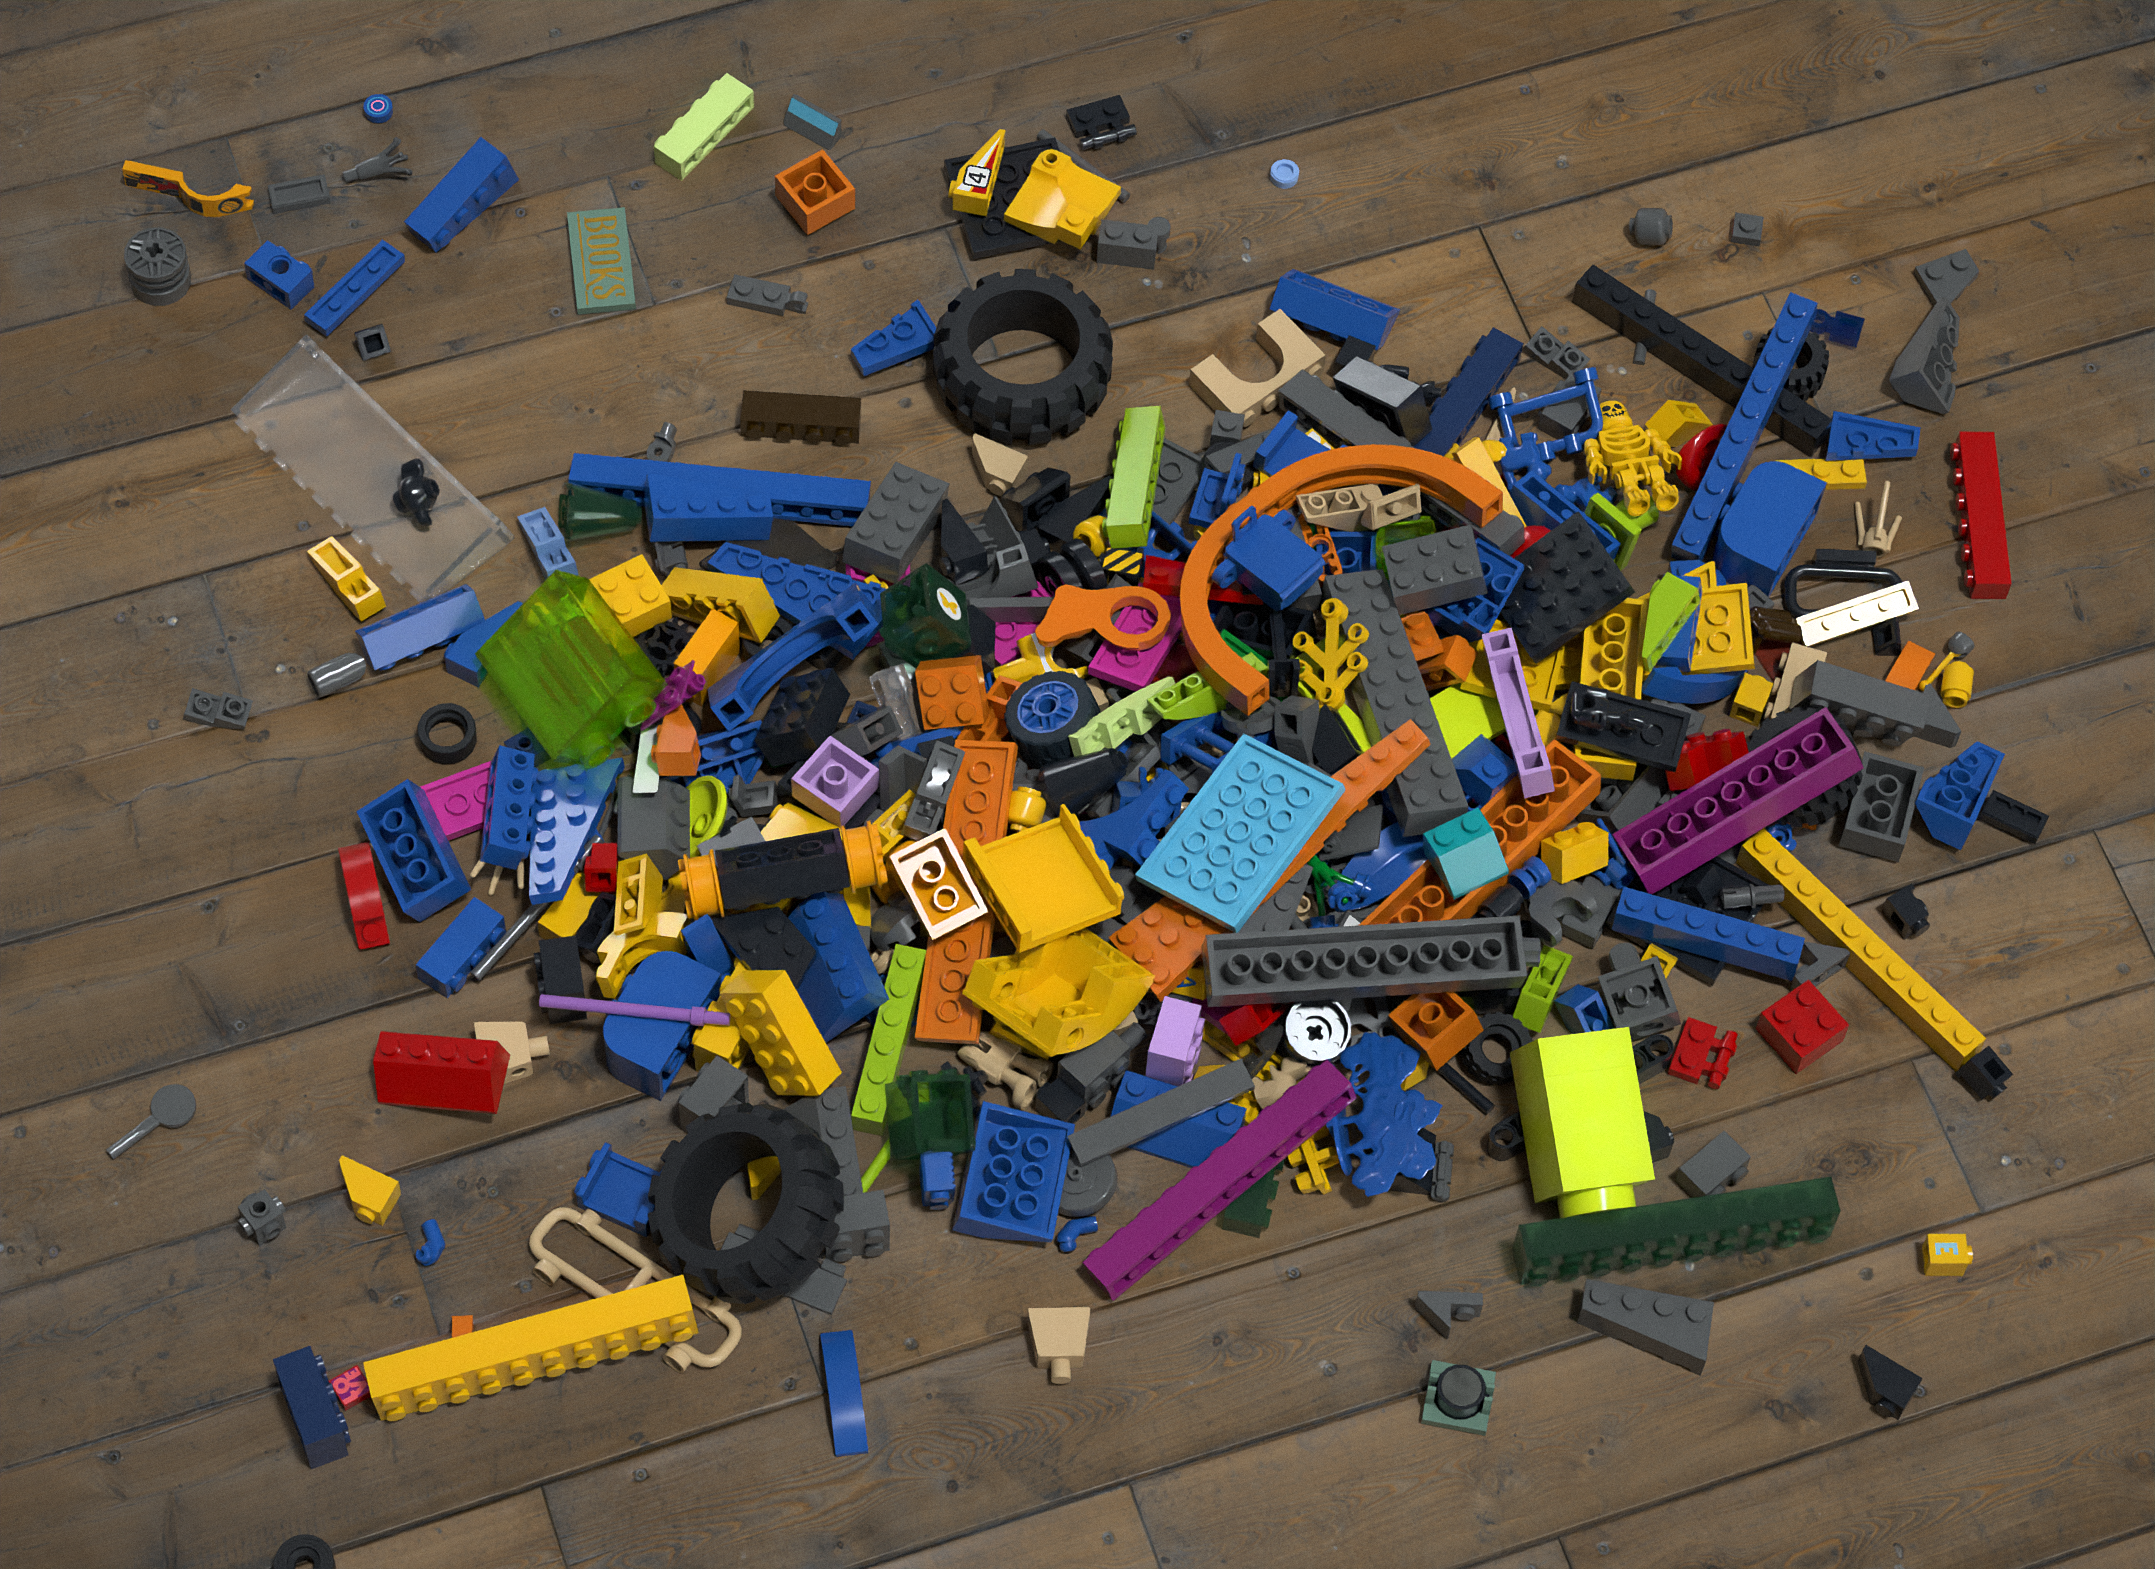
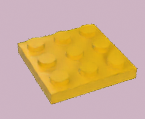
M1496 619L1490 632L1511 627L1507 622ZM1513 632L1532 708L1549 713L1566 643L1536 664ZM1483 640L1474 641L1471 647L1478 654L1466 681L1461 683L1460 689L1497 699L1486 660Z

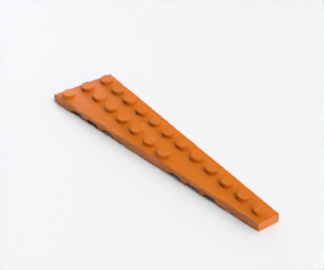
M1411 719L1331 776V778L1343 783L1346 791L1252 915L1261 904L1273 896L1325 846L1323 842L1334 831L1338 833L1346 826L1345 821L1356 810L1361 812L1368 805L1367 800L1376 791L1385 789L1396 775L1406 769L1431 745L1428 737ZM1165 896L1108 938L1117 950L1155 975L1149 989L1161 1002L1165 996H1168L1189 976L1187 972L1199 960L1203 962L1201 946L1206 935L1233 933V931Z

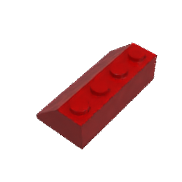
M380 1031L373 1060L378 1103L383 1105L497 1114L511 1055L498 1041Z

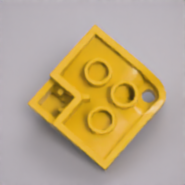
M1053 149L1045 150L1036 158L1027 180L1004 213V221L1053 244L1059 239L1081 250L1090 234L1094 235L1101 225V219H1105L1120 196L1121 186L1081 169L1073 163L1070 156Z

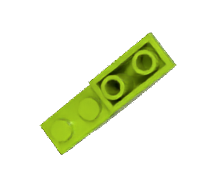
M1252 652L1241 657L1267 677V666ZM1199 671L1147 699L1148 704L1163 719L1171 720L1192 719L1217 713L1226 709V704L1229 702L1211 687Z

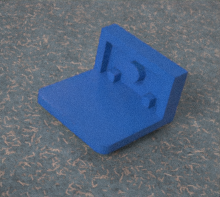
M1236 452L1229 474L1204 468L1189 516V524L1208 528L1226 512L1230 505L1236 502L1237 497H1240L1244 482L1242 479L1246 467L1245 464H1241L1242 454Z

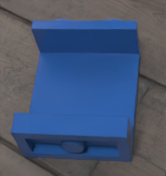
M1288 410L1255 452L1253 467L1271 477L1281 469L1301 459L1330 449L1296 429L1298 416Z

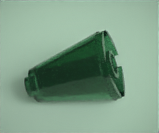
M564 482L562 484V488H567L566 494H560L558 528H564L565 535L563 537L565 542L635 530L636 524H641L642 508L637 506L635 500L572 482Z

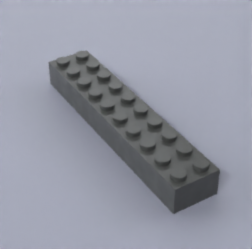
M1383 569L1325 576L1321 591V604L1328 599L1337 598L1348 607L1346 620L1339 624L1338 649L1349 638L1348 630L1351 625L1360 623L1369 631L1367 641L1360 644L1353 651L1364 655L1368 660V666L1350 682V687L1371 747L1410 719L1422 730L1431 743L1406 769L1396 775L1393 781L1386 787L1403 837L1421 835L1467 813L1468 803ZM1362 630L1356 633L1355 638L1360 636ZM1347 659L1343 663L1344 670L1348 668ZM1357 659L1354 666H1357L1361 659Z
M1520 916L1212 934L1205 936L1201 946L1208 1007L1520 988L1527 978Z

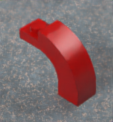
M369 842L338 848L359 950L390 944Z

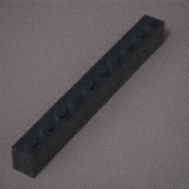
M1592 264L1576 282L1572 303L1635 344L1637 342L1642 343L1649 353L1736 409L1754 368ZM1783 388L1765 428L1811 458L1827 440L1833 419Z

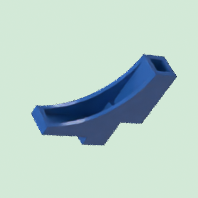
M1165 769L1159 778L1130 804L1101 818L1079 821L1081 830L1085 837L1089 836L1091 838L1097 856L1100 860L1103 859L1107 863L1109 871L1119 857L1141 867L1160 843L1155 836L1189 788L1173 772Z

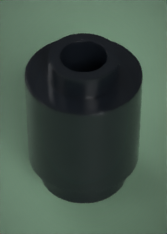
M1511 884L1499 886L1478 906V917L1514 916L1521 909V904L1524 901L1523 896Z

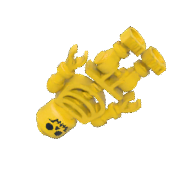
M1606 401L1599 404L1603 416L1602 431H1599L1598 441L1590 438L1584 442V452L1587 456L1585 460L1589 468V482L1594 484L1595 473H1597L1598 476L1603 478L1602 483H1606L1607 468L1603 465L1605 464L1611 466L1610 478L1615 481L1616 488L1623 492L1624 505L1630 515H1643L1650 508V495L1647 489L1640 490L1638 481H1642L1643 485L1651 487L1653 493L1652 500L1658 510L1669 511L1673 509L1679 501L1678 489L1676 485L1670 486L1664 480V470L1670 473L1671 463L1677 465L1678 469L1681 470V456L1677 452L1672 451L1666 441L1661 440V435L1657 430L1650 428L1644 432L1639 425L1633 426L1632 419L1621 402ZM1650 447L1653 448L1654 456H1649ZM1659 459L1662 462V466H1659Z

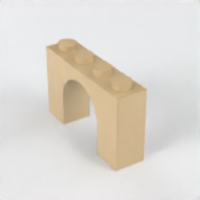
M1278 309L1259 322L1256 340L1280 366L1281 370L1274 378L1261 383H1250L1240 380L1213 354L1190 369L1189 386L1214 412L1221 410L1244 414V427L1252 424L1256 417L1264 411L1269 412L1279 403L1278 390L1303 369L1310 375L1318 377L1324 371L1326 355L1281 309Z

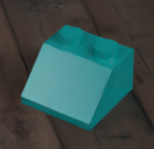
M1479 807L1423 833L1424 854L1453 900L1509 874V869L1495 833Z

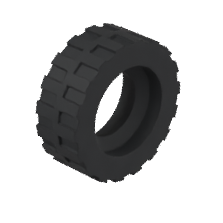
M1501 1012L1485 1014L1479 1018L1484 1031L1460 1050V1054L1463 1057L1462 1062L1467 1066V1071L1477 1077L1476 1079L1480 1082L1484 1081L1489 1085H1504L1506 1082L1514 1080L1511 1057L1506 1062L1494 1063L1485 1056L1482 1048L1484 1039L1491 1034L1505 1037L1511 1046V1052L1533 1041L1530 1038L1527 1027H1524L1519 1019L1513 1018V1015L1508 1013L1501 1014Z

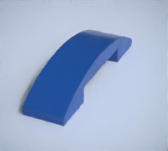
M1677 666L1653 668L1642 685V693L1654 698L1677 703L1697 704L1712 702L1731 694L1739 686L1748 670L1682 675Z
M853 1331L821 1333L820 1339L825 1366L835 1456L868 1453V1444Z

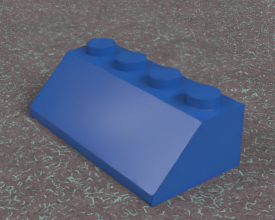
M1295 269L1280 277L1269 308L1275 312L1281 309L1291 320L1296 319L1304 322L1303 326L1313 331L1325 330L1330 332V337L1346 342L1350 335L1375 345V350L1383 347L1400 312L1398 308Z
M1126 1070L1111 1116L1178 1086ZM1225 1102L1131 1144L1127 1148L1193 1168L1203 1163L1210 1157L1215 1148L1226 1144L1234 1137L1237 1130L1244 1126L1247 1108Z

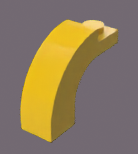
M675 912L653 913L645 928L618 936L615 935L614 931L609 934L597 950L601 965L596 972V981L600 986L603 997L615 999L629 971L648 956L661 951H673L686 955L687 950L681 930L691 924L687 914Z

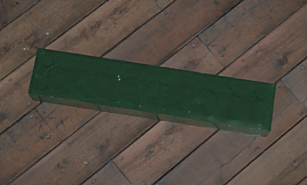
M1824 1177L1520 1224L1512 1253L1520 1285L1530 1284V1286L1536 1287L1544 1285L1551 1280L1561 1279V1281L1568 1282L1576 1280L1583 1275L1592 1274L1594 1277H1601L1615 1270L1623 1269L1625 1272H1632L1647 1265L1664 1267L1672 1264L1673 1261L1679 1260L1696 1262L1705 1256L1711 1255L1728 1257L1737 1251L1743 1250L1754 1253L1762 1251L1769 1246L1779 1245L1781 1248H1786L1801 1241L1809 1240L1811 1243L1822 1242L1831 1236L1841 1210L1832 1177Z

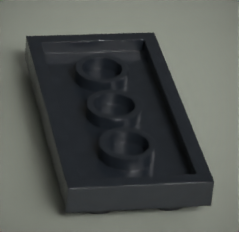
M1571 682L1555 740L1676 772L1691 713L1608 691V711L1622 713L1628 709H1637V716H1644L1642 729L1635 728L1634 733H1628L1619 725L1606 723L1603 731L1585 729L1573 722L1571 702L1573 692L1578 687L1588 685ZM1584 698L1583 710L1590 708V700Z

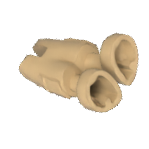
M980 1030L979 1044H964L958 1051V1056L977 1071L984 1070L988 1075V1081L997 1086L1004 1082L1013 1090V1104L1020 1110H1025L1031 1104L1036 1093V1085L1042 1087L1047 1083L1054 1070V1063L1044 1058L1033 1059L1023 1056L1020 1047L1004 1039H998L987 1031ZM1017 1067L1023 1072H1025L1028 1076L1021 1075L1013 1071V1069Z

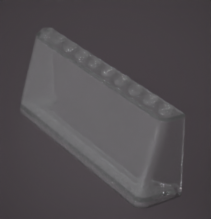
M307 334L230 409L238 417L235 423L246 434L252 431L257 435L253 441L266 453L271 449L276 454L273 460L285 472L290 468L296 473L292 479L301 488L306 490L310 487L315 492L311 497L323 509L329 506L334 510L330 516L341 527L344 528L348 524L354 530L350 535L362 547L367 543L373 548L369 554L380 565L383 566L387 562L393 568L389 573L401 585L407 582L413 587L409 593L419 603L446 593L505 548L515 538L514 534L493 512L474 497L320 349L316 342ZM415 458H419L422 461L425 470L424 476L428 479H434L440 490L433 509L428 513L432 519V525L422 527L415 520L411 512L401 513L393 501V493L399 490V485L402 482V464Z

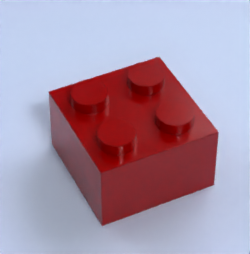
M1808 979L1762 1011L1755 1029L1792 1071L1797 1074L1843 1042L1849 1024Z

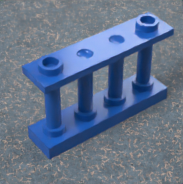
M1221 711L1203 717L1186 719L1161 734L1160 760L1170 765L1181 757L1187 756L1211 769L1213 774L1235 745L1218 735L1226 730L1222 724ZM1275 731L1258 733L1253 737L1279 751L1275 739ZM1207 743L1226 754L1217 759L1197 747Z

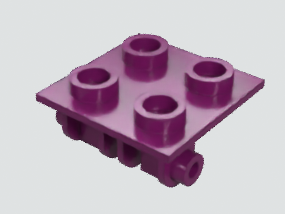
M694 660L683 667H677L668 678L663 681L658 680L652 686L649 693L651 698L643 711L644 719L640 730H645L696 693L703 690L706 680L703 675L692 671L695 664Z

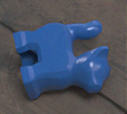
M1536 433L1520 434L1521 446L1514 447L1513 436L1499 439L1507 448L1506 455L1500 460L1503 477L1507 482L1508 492H1511L1513 485L1517 482L1514 477L1515 472L1527 468V473L1532 470L1545 481L1552 473L1550 465L1541 460L1536 444L1538 440Z
M1595 473L1594 484H1591L1588 477L1577 481L1574 485L1559 484L1554 488L1571 503H1576L1582 512H1585L1590 498L1597 492L1612 505L1617 501L1618 496L1611 486L1607 487L1604 492L1599 491L1601 488L1598 483L1602 481V477L1598 476L1597 473Z

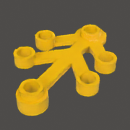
M1331 598L1324 601L1321 606V615L1326 620L1325 653L1314 644L1313 638L1303 631L1298 632L1294 636L1293 645L1299 651L1306 652L1324 669L1323 682L1312 673L1311 665L1304 660H1299L1300 669L1305 667V671L1299 674V680L1305 681L1316 691L1315 699L1319 700V708L1327 704L1338 710L1345 702L1344 689L1358 673L1363 672L1368 666L1367 658L1360 652L1353 651L1360 644L1367 641L1369 631L1360 623L1351 625L1348 630L1349 638L1338 649L1339 624L1346 620L1348 607L1339 599ZM1362 630L1360 636L1355 638L1356 633ZM1306 638L1305 644L1300 646L1301 641ZM1347 659L1348 668L1337 678V670ZM1361 659L1360 663L1354 666L1355 661Z

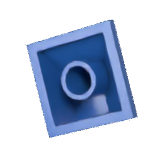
M1480 734L1452 758L1463 791L1482 807L1518 774L1514 760L1483 734Z

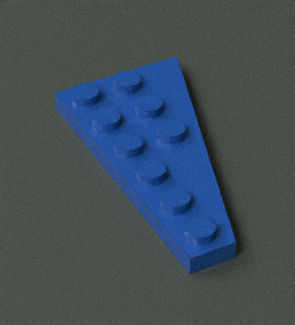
M725 542L707 562V567L712 572L762 578L771 598L774 600L778 613L796 625L856 583L874 606L879 625L855 642L851 639H845L830 644L831 647L852 660L907 599V591L897 589L893 591L885 589L879 583L870 581L867 584L852 580L850 575L809 564L805 566L790 563V559L780 556L778 559L761 555V552L728 542Z
M623 757L538 771L535 784L532 786V791L535 792V801L531 809L533 823L530 833L529 898L532 905L563 900L575 875L574 867L578 859L582 860L585 853L584 846L587 840H591L606 809L605 801L609 793H613L616 787L615 780L617 775L622 774L625 768Z

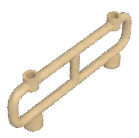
M568 1207L553 1209L545 1215L530 1236L529 1246L531 1252L540 1260L533 1268V1273L539 1280L550 1286L562 1275L595 1298L613 1294L543 1247V1238L555 1223L560 1220L571 1222L582 1234L592 1236L641 1269L625 1290L643 1286L651 1277L658 1281L676 1277L600 1227L599 1224L602 1220L591 1209H586L583 1214ZM686 1284L690 1302L702 1309L711 1320L726 1325L729 1329V1335L719 1348L709 1355L701 1353L685 1341L675 1342L673 1340L664 1343L670 1348L663 1355V1360L669 1367L679 1373H683L691 1362L701 1367L710 1368L720 1365L738 1345L742 1336L739 1320L728 1312L731 1308L730 1303L723 1302L717 1297L710 1300L688 1284Z

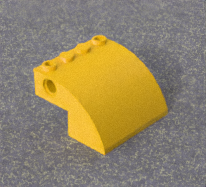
M1083 928L1021 953L1016 949L1015 954L975 960L962 994L972 1000L973 1006L994 1016L993 1019L997 1023L1007 1025L1016 1031L1015 1034L1018 1038L1030 1041L1038 1047L1037 1050L1041 1054L1053 1057L1058 1054L1083 1049L1109 1034L1135 1009L1152 985L1155 975L1087 928Z

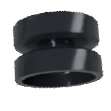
M1075 538L1062 545L1059 553L1051 551L1037 560V569L1041 582L1053 597H1055L1057 588L1065 584L1086 590L1106 589L1108 586L1107 578L1099 561L1091 549L1080 539Z

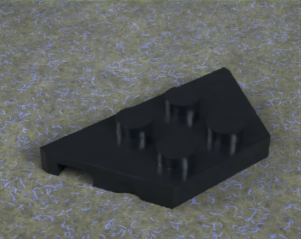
M779 907L711 919L720 938L747 970H785L795 989H799L804 980V974L811 968L817 957L816 950Z

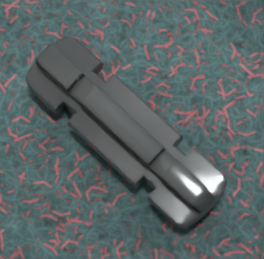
M1441 1141L1435 1145V1156L1437 1158L1436 1164L1433 1167L1432 1183L1435 1186L1431 1187V1198L1438 1202H1444L1450 1198V1186L1448 1184L1451 1185L1453 1159H1450V1157L1454 1155V1145L1447 1141Z

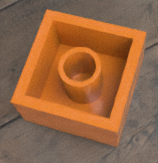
M823 149L775 175V196L807 235L855 209L854 186Z
M981 655L921 661L915 670L924 730L985 723L990 713Z
M1455 992L1412 994L1388 1015L1398 1035L1407 1044L1420 1050V1056L1436 1071L1484 1031L1475 1011Z

